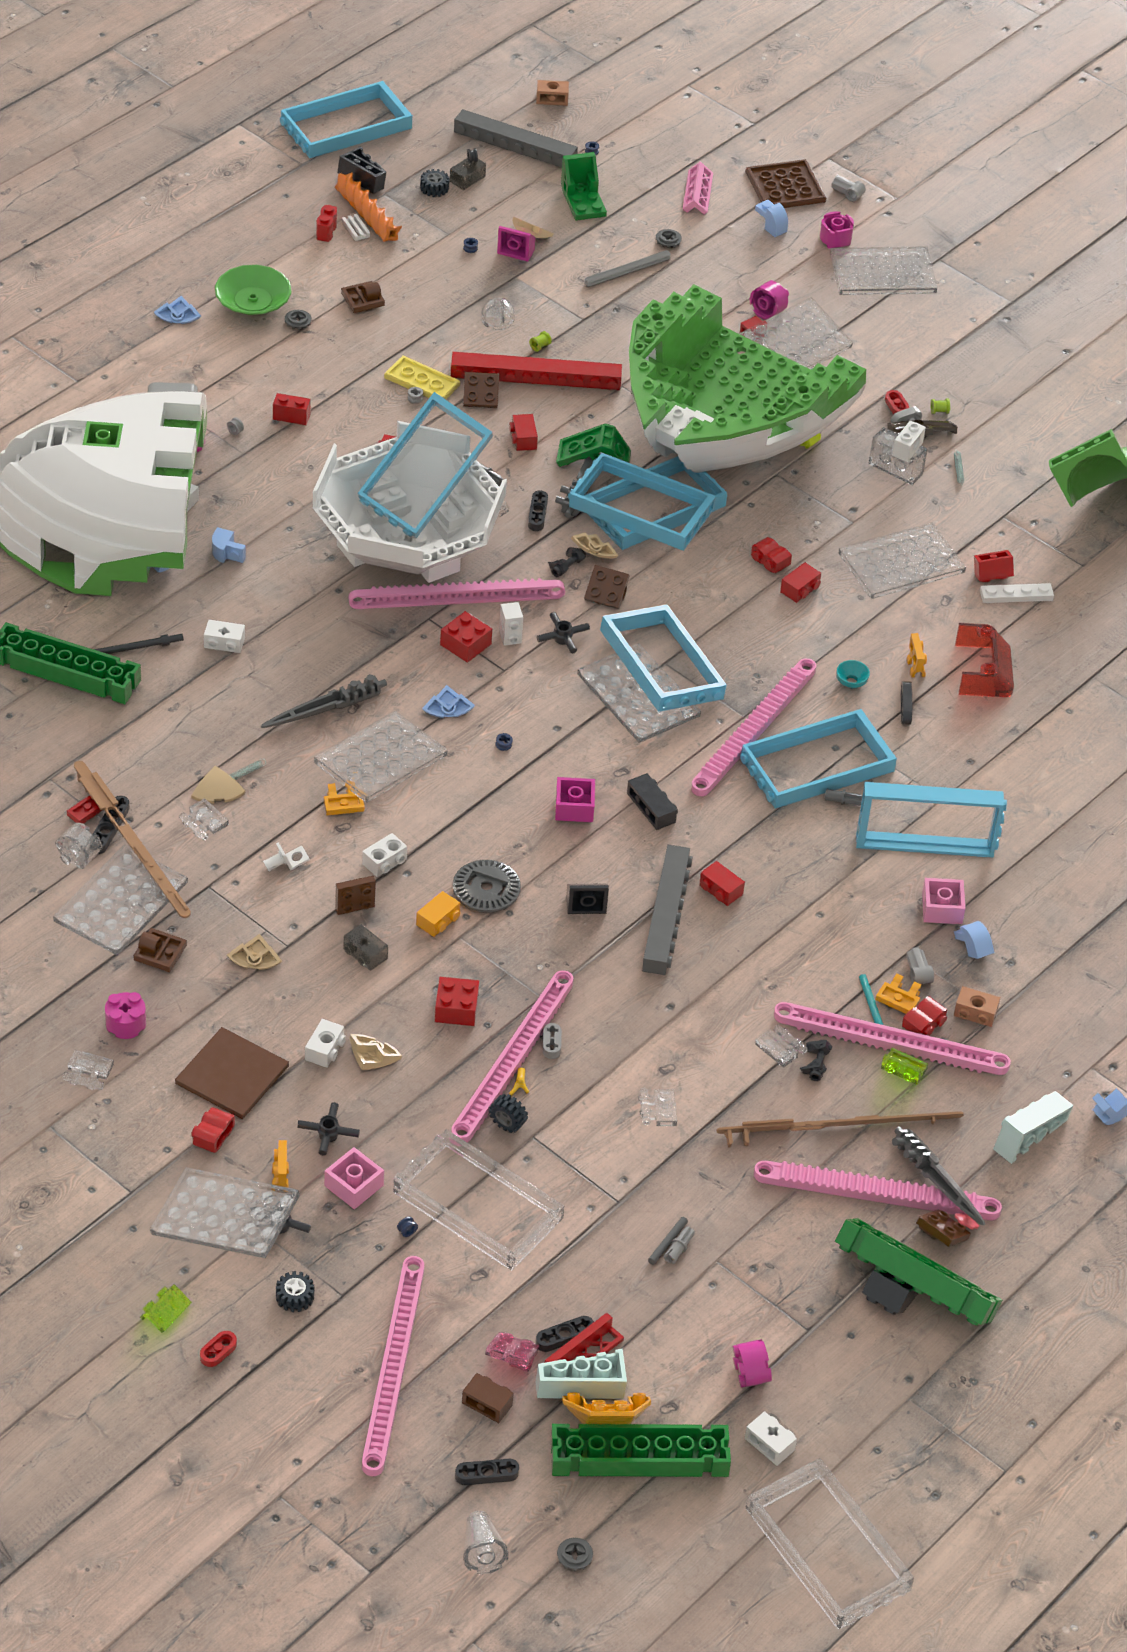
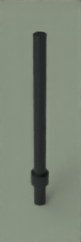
M182 633L170 636L165 634L160 635L159 638L93 650L112 654L156 645L167 646L173 642L184 641Z

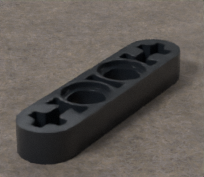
M116 796L118 804L115 806L117 809L120 806L119 811L125 818L130 809L129 799L125 796ZM113 809L108 810L111 816L118 817L115 821L120 826L123 821ZM106 812L89 840V849L94 854L104 853L118 831L108 819L109 817L106 815ZM104 829L110 830L107 834L101 833Z

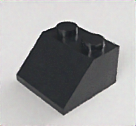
M606 883L567 884V913L607 914L609 885Z
M873 1270L862 1291L867 1296L866 1299L874 1304L880 1303L884 1305V1310L893 1315L904 1313L919 1293L913 1291L910 1284L906 1282L902 1284L894 1280V1275L889 1272L885 1274L878 1270Z

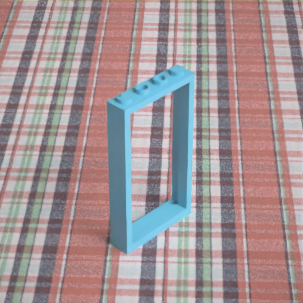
M380 81L281 110L280 123L286 128L288 134L294 138L296 144L302 148V151L309 158H313L412 129L413 115L385 82ZM380 98L396 117L395 119L312 143L295 123Z
M434 392L358 492L359 501L366 507L369 505L374 508L373 511L380 517L383 515L389 519L388 522L393 526L401 527L407 536L417 538L492 439V431ZM434 406H437L483 439L417 527L413 528L370 498L368 494Z
M601 453L596 460L594 459L592 466L586 469L582 479L577 481L575 488L571 489L568 499H570L569 507L684 551L713 512L716 496ZM605 471L699 508L682 532L678 533L587 498L584 495L601 472Z
M678 456L646 469L665 477L685 471L705 492L716 496L713 511L726 506L727 492L706 471L696 473L691 469H687ZM622 479L584 496L605 504L645 486ZM691 505L652 523L668 529L676 528L689 522L699 507ZM589 515L622 550L650 539L633 531L627 533L618 525Z
M668 605L602 617L600 631L658 712L724 699L726 683ZM665 624L709 685L663 693L620 632Z
M862 709L744 744L740 754L741 762L747 766L750 775L755 778L758 787L763 790L768 802H771L775 809L824 794L827 788L837 790L894 772L897 760ZM856 728L879 761L778 792L756 758Z
M865 782L856 832V848L993 858L995 850L999 848V839L997 838L1001 837L1002 826L1000 824H1004L1003 811H1006L1007 800L1004 799L1003 791ZM872 799L994 807L988 839L867 831Z

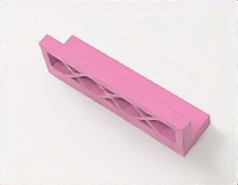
M698 162L688 171L683 210L689 212L696 207L705 215L708 212L713 172L702 162Z

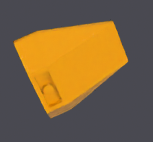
M569 1392L567 1396H562L563 1404L582 1424H632L651 1405V1399L645 1393H633V1396L627 1397V1401L616 1400L614 1404H605L603 1400H593L592 1404H587L584 1396H580V1393Z

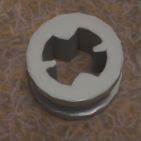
M411 387L408 390V401L420 403L423 400V390L421 388Z
M234 417L231 421L227 422V429L231 434L238 435L239 432L244 430V425L239 418Z

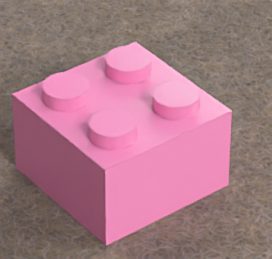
M925 878L922 891L924 922L963 924L965 914L964 880Z
M353 1147L325 1170L324 1186L355 1210L384 1186V1170Z

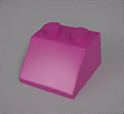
M499 226L497 254L528 262L535 251V237L530 233Z

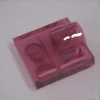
M499 1332L487 1346L485 1355L508 1362L511 1367L529 1372L534 1357L538 1353L539 1345L534 1344L533 1341L528 1339L516 1338L508 1332Z

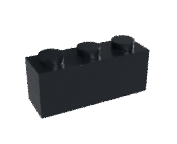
M646 773L628 780V796L656 830L676 823L678 809L668 799L667 794L659 788L655 779H652Z

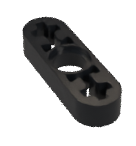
M538 490L532 494L528 527L532 531H540L544 528L548 504V494L545 491ZM540 509L542 512H535L534 510Z
M902 681L901 724L911 725L912 682Z
M580 1316L541 1330L536 1335V1347L542 1352H549L560 1348L581 1333L585 1327L594 1323V1321L589 1316ZM566 1330L571 1335L569 1337H562L559 1332Z
M511 1458L463 1462L458 1464L455 1469V1479L461 1485L510 1482L516 1480L519 1476V1463ZM484 1468H489L493 1471V1474L486 1476L481 1471ZM506 1468H511L512 1472H508ZM466 1471L468 1476H464L462 1472Z

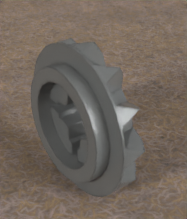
M663 229L656 234L657 244H661L662 247L675 248L680 245L682 236L675 230Z
M292 310L285 315V323H287L288 327H292V329H306L307 326L311 325L312 317L307 311Z
M568 1538L558 1547L557 1556L559 1563H562L565 1569L571 1568L574 1572L581 1568L584 1570L588 1564H591L593 1549L587 1541L581 1538ZM574 1549H576L577 1555H579L576 1560L572 1556Z

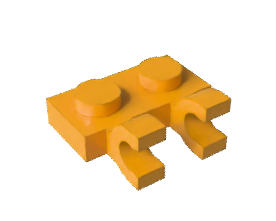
M911 633L909 642L910 652L906 659L908 665L912 664L913 661V666L910 669L911 677H915L917 672H921L922 677L926 676L924 664H927V655L923 653L924 645L918 633Z
M354 781L346 782L347 794L337 795L335 783L328 784V796H324L326 816L364 812L365 806L362 792L356 793Z
M896 973L891 984L884 982L875 1000L907 1014L920 1003V997L918 996L920 995L919 989L921 984L914 981L908 992L902 990L903 983L901 982L904 976Z
M279 1140L278 1149H274L272 1190H276L277 1186L284 1187V1190H289V1181L287 1179V1174H289L287 1140Z

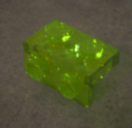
M891 1048L890 1052L883 1056L881 1069L918 1085L928 1069V1063Z
M175 1284L169 1288L164 1286L156 1294L158 1298L154 1302L152 1300L149 1301L142 1308L144 1313L140 1318L142 1320L148 1318L161 1333L166 1331L192 1303Z

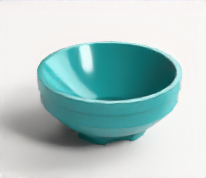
M847 660L838 665L836 676L842 685L855 689L868 682L870 671L860 661ZM853 678L857 682H848L847 679Z

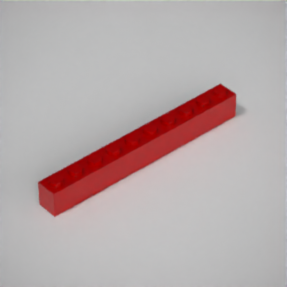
M452 351L451 377L465 379V372L499 374V381L621 390L622 364Z

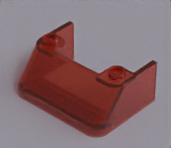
M959 623L955 646L991 648L992 663L982 664L980 672H962L959 695L1011 696L1013 694L1014 681L1010 645L989 624Z

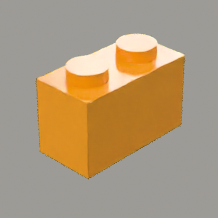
M444 891L440 892L417 912L416 926L435 937L438 933L443 932L451 922L459 918L460 902Z

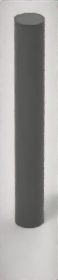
M681 1217L648 1258L650 1264L654 1265L670 1246L672 1240L677 1237L688 1223L687 1218Z

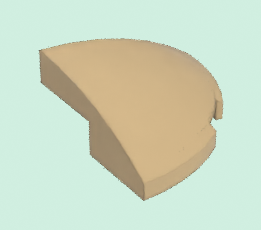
M516 217L512 219L513 225L518 231L530 233L535 238L553 237L554 233Z
M585 532L571 537L574 543L587 553L608 559L617 558L618 556L610 543H603L597 534L588 536Z
M214 766L195 788L191 798L209 804H214V800L221 801L224 799L226 803L244 795L245 790L230 775Z
M260 934L245 945L243 943L227 954L231 961L246 969L264 970L282 962L280 957Z
M350 1034L352 1050L361 1070L384 1067L402 1058V1055L387 1043L383 1045L381 1042L375 1041L373 1037Z

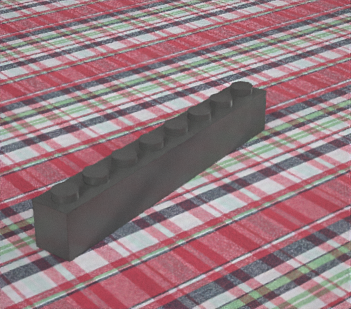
M464 109L454 119L455 133L561 168L563 156L578 153L577 146Z
M667 845L643 958L642 972L666 975L667 968H671L673 956H670V953H674L676 942L673 941V938L677 939L679 928L675 926L676 924L680 925L681 913H679V910H683L684 899L681 897L686 895L687 884H684V882L689 881L690 870H687V868H691L693 856H690V848Z

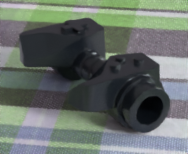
M569 547L566 551V556L570 557L569 559L548 562L552 574L555 577L562 576L575 562L580 563L586 558L585 552L581 548Z
M827 1040L809 1041L806 1043L807 1052L817 1054V1057L807 1066L800 1067V1070L803 1074H809V1078L813 1081H820L823 1073L827 1070L823 1061L825 1055H828L833 1047Z

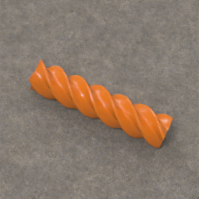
M339 173L335 189L341 193L384 242L388 240L397 241L398 232L402 226L393 225L394 217H386L385 208L377 207V199H369V190H361V181H353V173L347 175Z

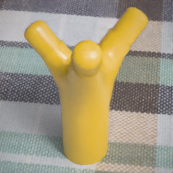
M518 1068L516 1082L509 1095L512 1096L518 1088H522L526 1094L529 1093L525 1084L524 1068Z

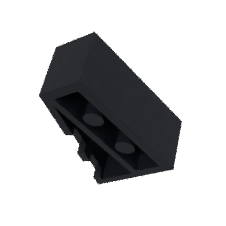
M361 146L339 156L338 174L347 175L353 173V181H361V187L373 194L384 189L387 172L377 162H373L371 156L365 154Z

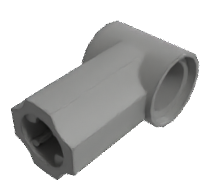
M838 175L834 178L831 186L833 189L845 194L846 198L852 202L856 201L866 191L865 185L862 182L856 181L853 183Z
M919 947L912 948L906 954L910 966L912 984L914 981L919 984L933 983L934 971L932 966L928 965L924 951L919 949Z

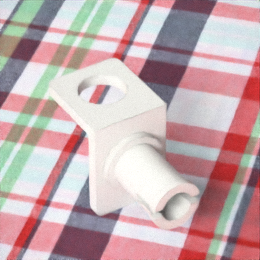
M278 842L276 843L279 849L278 854L263 862L269 872L282 864H287L291 871L310 859L303 846H299L285 854ZM297 853L303 855L299 861L292 860L293 856Z

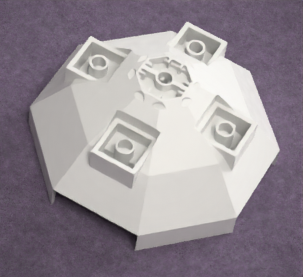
M397 421V437L338 458L337 445L334 443L313 490V509L337 538V546L354 567L366 563L414 574L421 573L427 582L430 583L459 572L461 558L487 545L506 496L507 479L502 480L499 487L479 462L475 460L417 538L414 536L409 537L403 532L401 527H395L390 524L387 517L377 515L373 511L374 508L369 505L368 507L364 506L359 501L358 492L410 423ZM420 425L368 496L410 526L416 528L471 455L470 436Z

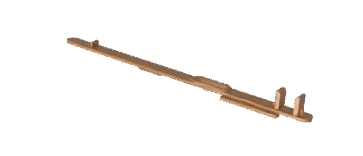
M76 761L74 768L77 771L78 782L83 784L85 791L90 794L100 810L106 812L110 821L122 834L179 916L188 918L191 915L190 909L127 823L123 814L117 809L115 805L118 804V801L97 772L92 773L83 761ZM108 810H115L125 825L119 826Z
M957 1111L881 1117L879 1115L856 1116L851 1119L793 1122V1119L743 1122L742 1126L720 1127L716 1131L718 1134L726 1136L729 1148L733 1143L732 1133H742L744 1146H748L750 1143V1132L787 1129L791 1131L816 1130L832 1126L931 1120V1124H934L938 1119L961 1118L964 1116V1113Z

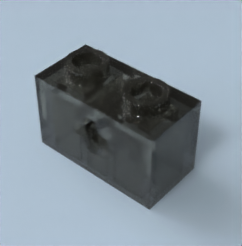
M467 158L450 168L449 182L465 190L486 176V163L478 159L477 163L473 161L469 164Z
M362 924L344 935L343 949L348 955H352L362 966H365L370 971L388 959V945Z

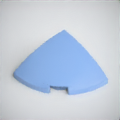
M182 296L171 304L165 303L154 311L157 317L169 323L185 324L201 317L198 311L191 304L189 305Z
M446 685L437 696L434 695L422 710L439 718L459 717L472 710L475 705L462 694H457Z

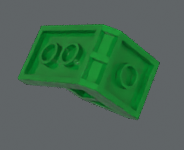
M595 153L563 156L561 173L562 192L575 221L607 217V210L598 193L599 178Z
M604 423L560 439L556 463L561 467L581 459H586L589 456L594 461L601 452L629 463L631 449L615 426Z

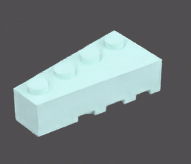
M1056 1091L1049 1095H1044L1039 1101L1032 1102L1024 1109H1019L1016 1114L1007 1116L1002 1121V1129L993 1149L1012 1164L1016 1161L1018 1153L1025 1154L1033 1142L1038 1144L1047 1132L1050 1134L1068 1120L1073 1105Z
M617 1349L615 1353L606 1354L605 1352L597 1353L595 1357L589 1358L579 1356L575 1360L568 1362L563 1359L538 1364L535 1381L537 1398H562V1396H567L569 1392L580 1393V1396H584L585 1399H624L627 1378L623 1349Z

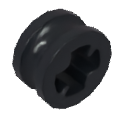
M473 148V150L467 149L469 164L473 161L475 163L478 162L476 148Z

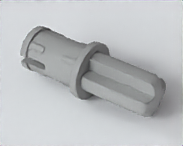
M687 1226L678 1238L672 1240L671 1247L664 1254V1259L671 1264L672 1262V1264H675L682 1252L687 1250V1244L694 1236L695 1231Z

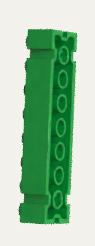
M7 622L0 629V665L2 666L10 664L12 669L103 698L112 696L113 701L122 704L127 703L132 695V689L135 690L141 682V664L128 660L126 663L120 662L119 657L27 628L21 631L19 626Z
M859 1218L846 1219L834 1241L840 1245L839 1248L847 1253L855 1252L858 1255L857 1258L862 1262H871L876 1265L875 1269L885 1274L889 1272L894 1275L893 1279L902 1284L906 1282L912 1286L911 1289L919 1294L926 1293L931 1296L930 1300L934 1303L947 1305L950 1312L956 1315H960V1313L968 1317L967 1321L973 1325L978 1326L979 1324L991 1323L1003 1301L1001 1298L986 1292L978 1285L886 1233L873 1228L870 1224Z
M552 1424V1476H570V1471H578V1476L702 1477L703 1472H711V1477H729L731 1466L730 1447H728L729 1426L711 1425L710 1429H702V1425L578 1424V1428H570V1424Z

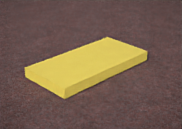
M402 356L384 373L385 379L407 389L411 387L421 388L423 396L428 398L435 392L444 399H447L460 386V380L406 356Z

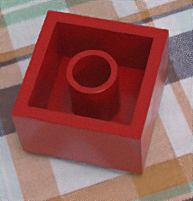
M464 611L441 629L440 645L468 663L492 644L493 629Z
M440 976L435 1006V1022L475 1026L479 980Z

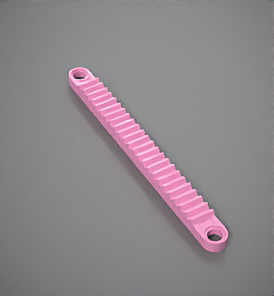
M533 578L530 581L524 579L522 582L517 579L516 582L502 580L501 583L495 580L494 583L491 581L487 583L481 581L480 584L474 581L473 584L469 582L462 584V582H459L458 585L454 582L451 585L437 583L436 586L432 583L429 586L423 584L421 587L418 584L415 587L401 585L400 588L396 585L393 588L390 586L386 588L380 586L378 589L372 586L371 589L350 592L348 599L349 605L354 609L549 600L563 597L565 595L564 583L560 580H541V578H538L537 581ZM553 588H560L559 591H552ZM357 597L362 598L361 601H354L353 599Z
M807 658L801 659L794 668L790 669V672H787L786 676H783L779 684H776L775 689L768 693L767 697L760 702V705H757L756 710L749 714L748 719L746 718L744 723H741L736 732L734 731L733 735H730L729 740H726L725 744H722L721 749H718L717 753H714L713 758L711 757L709 762H706L705 767H702L701 771L692 781L691 791L696 796H706L740 759L742 745L756 741L814 676L816 671L815 661ZM808 666V667H810L811 669H810V670H805V669H803L802 667ZM702 784L705 786V788L701 789L698 788L696 785Z
M558 971L554 974L453 1124L451 1137L454 1142L459 1144L468 1143L476 1131L480 1129V1125L484 1123V1119L488 1116L489 1107L506 1090L510 1080L513 1079L518 1068L524 1063L525 1058L532 1051V1047L535 1046L540 1035L542 1036L544 1027L550 1023L558 1008L560 1009L561 1004L564 1003L566 996L573 986V976L570 972ZM566 979L568 980V983L561 984L558 982V980ZM458 1130H465L467 1134L461 1136L456 1132Z
M787 1002L778 1003L774 1011V1018L777 1022L795 1026L798 1030L802 1028L805 1032L811 1030L813 1034L820 1032L821 1036L827 1034L830 1038L835 1036L838 1040L843 1038L844 1041L851 1040L852 1043L858 1041L860 1045L866 1043L868 1047L874 1045L876 1049L882 1047L884 1051L890 1049L893 1053L898 1051L899 1054L906 1053L907 1056L912 1054L915 1058L921 1056L923 1060L929 1058L931 1062L937 1060L939 1064L945 1062L947 1066L953 1064L954 1067L961 1066L962 1069L969 1068L970 1071L975 1069L978 1073L984 1071L996 1075L1006 1074L1010 1067V1059L1007 1055ZM785 1010L789 1012V1015H781L779 1012ZM995 1062H1003L1005 1066L999 1067L995 1065Z
M760 1161L755 1165L754 1169L755 1179L765 1184L929 1211L939 1209L954 1215L956 1213L966 1214L939 1188L936 1189L934 1185L927 1187L926 1184L919 1186L918 1183H914L912 1185L909 1181L906 1183H902L901 1180L894 1182L893 1179L887 1181L885 1177L878 1179L877 1176L870 1178L867 1174L863 1177L860 1173L853 1175L852 1172L845 1174L842 1170L840 1172H837L835 1169L829 1171L827 1168L821 1170L818 1166L814 1169L811 1165L804 1167L803 1164L796 1166L795 1163L787 1164L786 1161L782 1163ZM767 1169L770 1173L763 1175L759 1170ZM964 1191L984 1220H996L999 1218L1002 1209L1000 1201L991 1197L979 1196L975 1192L968 1194L967 1191ZM992 1206L996 1211L989 1212L985 1207Z
M417 1256L407 1257L403 1262L362 1457V1470L368 1476H378L383 1472L424 1275V1261ZM415 1264L419 1266V1269L411 1271L408 1269V1266ZM371 1460H375L379 1463V1465L375 1468H371L367 1465V1463Z

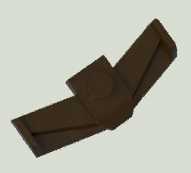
M910 420L926 427L924 438L927 435H933V430L950 431L953 434H957L958 427L951 421ZM909 421L888 423V433L894 436L895 433L901 432Z

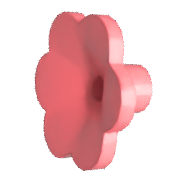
M956 1213L954 1216L961 1225L973 1230L979 1227L976 1221L967 1214Z

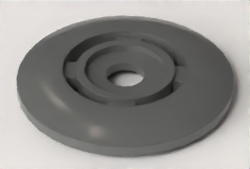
M476 860L461 867L453 879V892L458 901L467 908L478 912L491 913L508 908L518 899L521 890V882L517 873L508 865L495 860ZM483 883H490L493 887L490 890H484L481 888V885Z

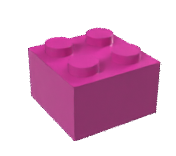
M557 777L555 820L593 822L595 779Z

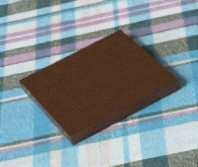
M806 159L746 167L745 172L760 202L769 200L774 205L780 203L784 208L826 203L827 198Z
M221 1027L175 1078V1084L244 1119L289 1067V1061Z

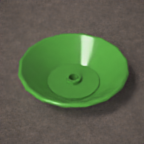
M242 265L229 269L218 278L215 284V295L223 306L234 312L247 315L265 314L275 311L287 303L292 293L291 284L283 273L272 267L262 265Z

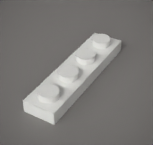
M1051 583L987 585L980 587L983 603L1053 601L1054 598Z

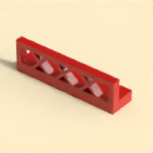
M605 1313L545 1359L544 1363L563 1359L568 1362L579 1356H585V1358L595 1357L597 1353L601 1352L607 1354L624 1341V1336L612 1327L613 1317ZM608 1332L616 1338L612 1342L602 1341V1337ZM590 1346H600V1351L596 1354L587 1353V1348Z

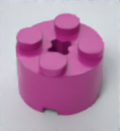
M838 211L829 212L824 215L821 221L820 239L827 245V248L835 249L836 247H844L851 244L854 220L850 215L846 214L844 216Z
M770 280L751 292L750 305H753V311L758 317L762 319L773 318L787 308L789 292L779 283Z
M123 992L111 994L108 997V1001L105 1004V1023L109 1033L112 1032L115 1034V1037L120 1039H131L138 1036L142 1029H145L146 1006L139 993Z
M762 1339L732 1346L734 1353L733 1363L735 1370H739L740 1373L738 1379L741 1388L772 1381L771 1368L768 1367L769 1357Z

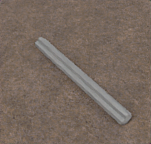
M668 250L588 276L584 279V284L590 287L667 261L671 258V254Z

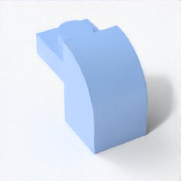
M766 200L756 205L755 211L766 219L764 229L774 237L787 232L788 216L780 203L774 205L771 201Z
M217 527L212 535V554L216 560L222 563L226 559L241 563L245 561L246 545L234 542V531Z
M980 921L960 927V930L954 931L955 939L965 941L969 957L979 959L994 953L990 934Z
M1117 1088L1105 1099L1099 1093L1092 1098L1097 1103L1092 1110L1104 1124L1112 1125L1127 1116V1099Z

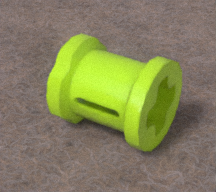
M542 331L539 336L532 337L529 340V344L534 351L538 352L543 346L550 345L552 339L549 333Z
M949 398L945 400L931 399V413L945 412L949 414Z

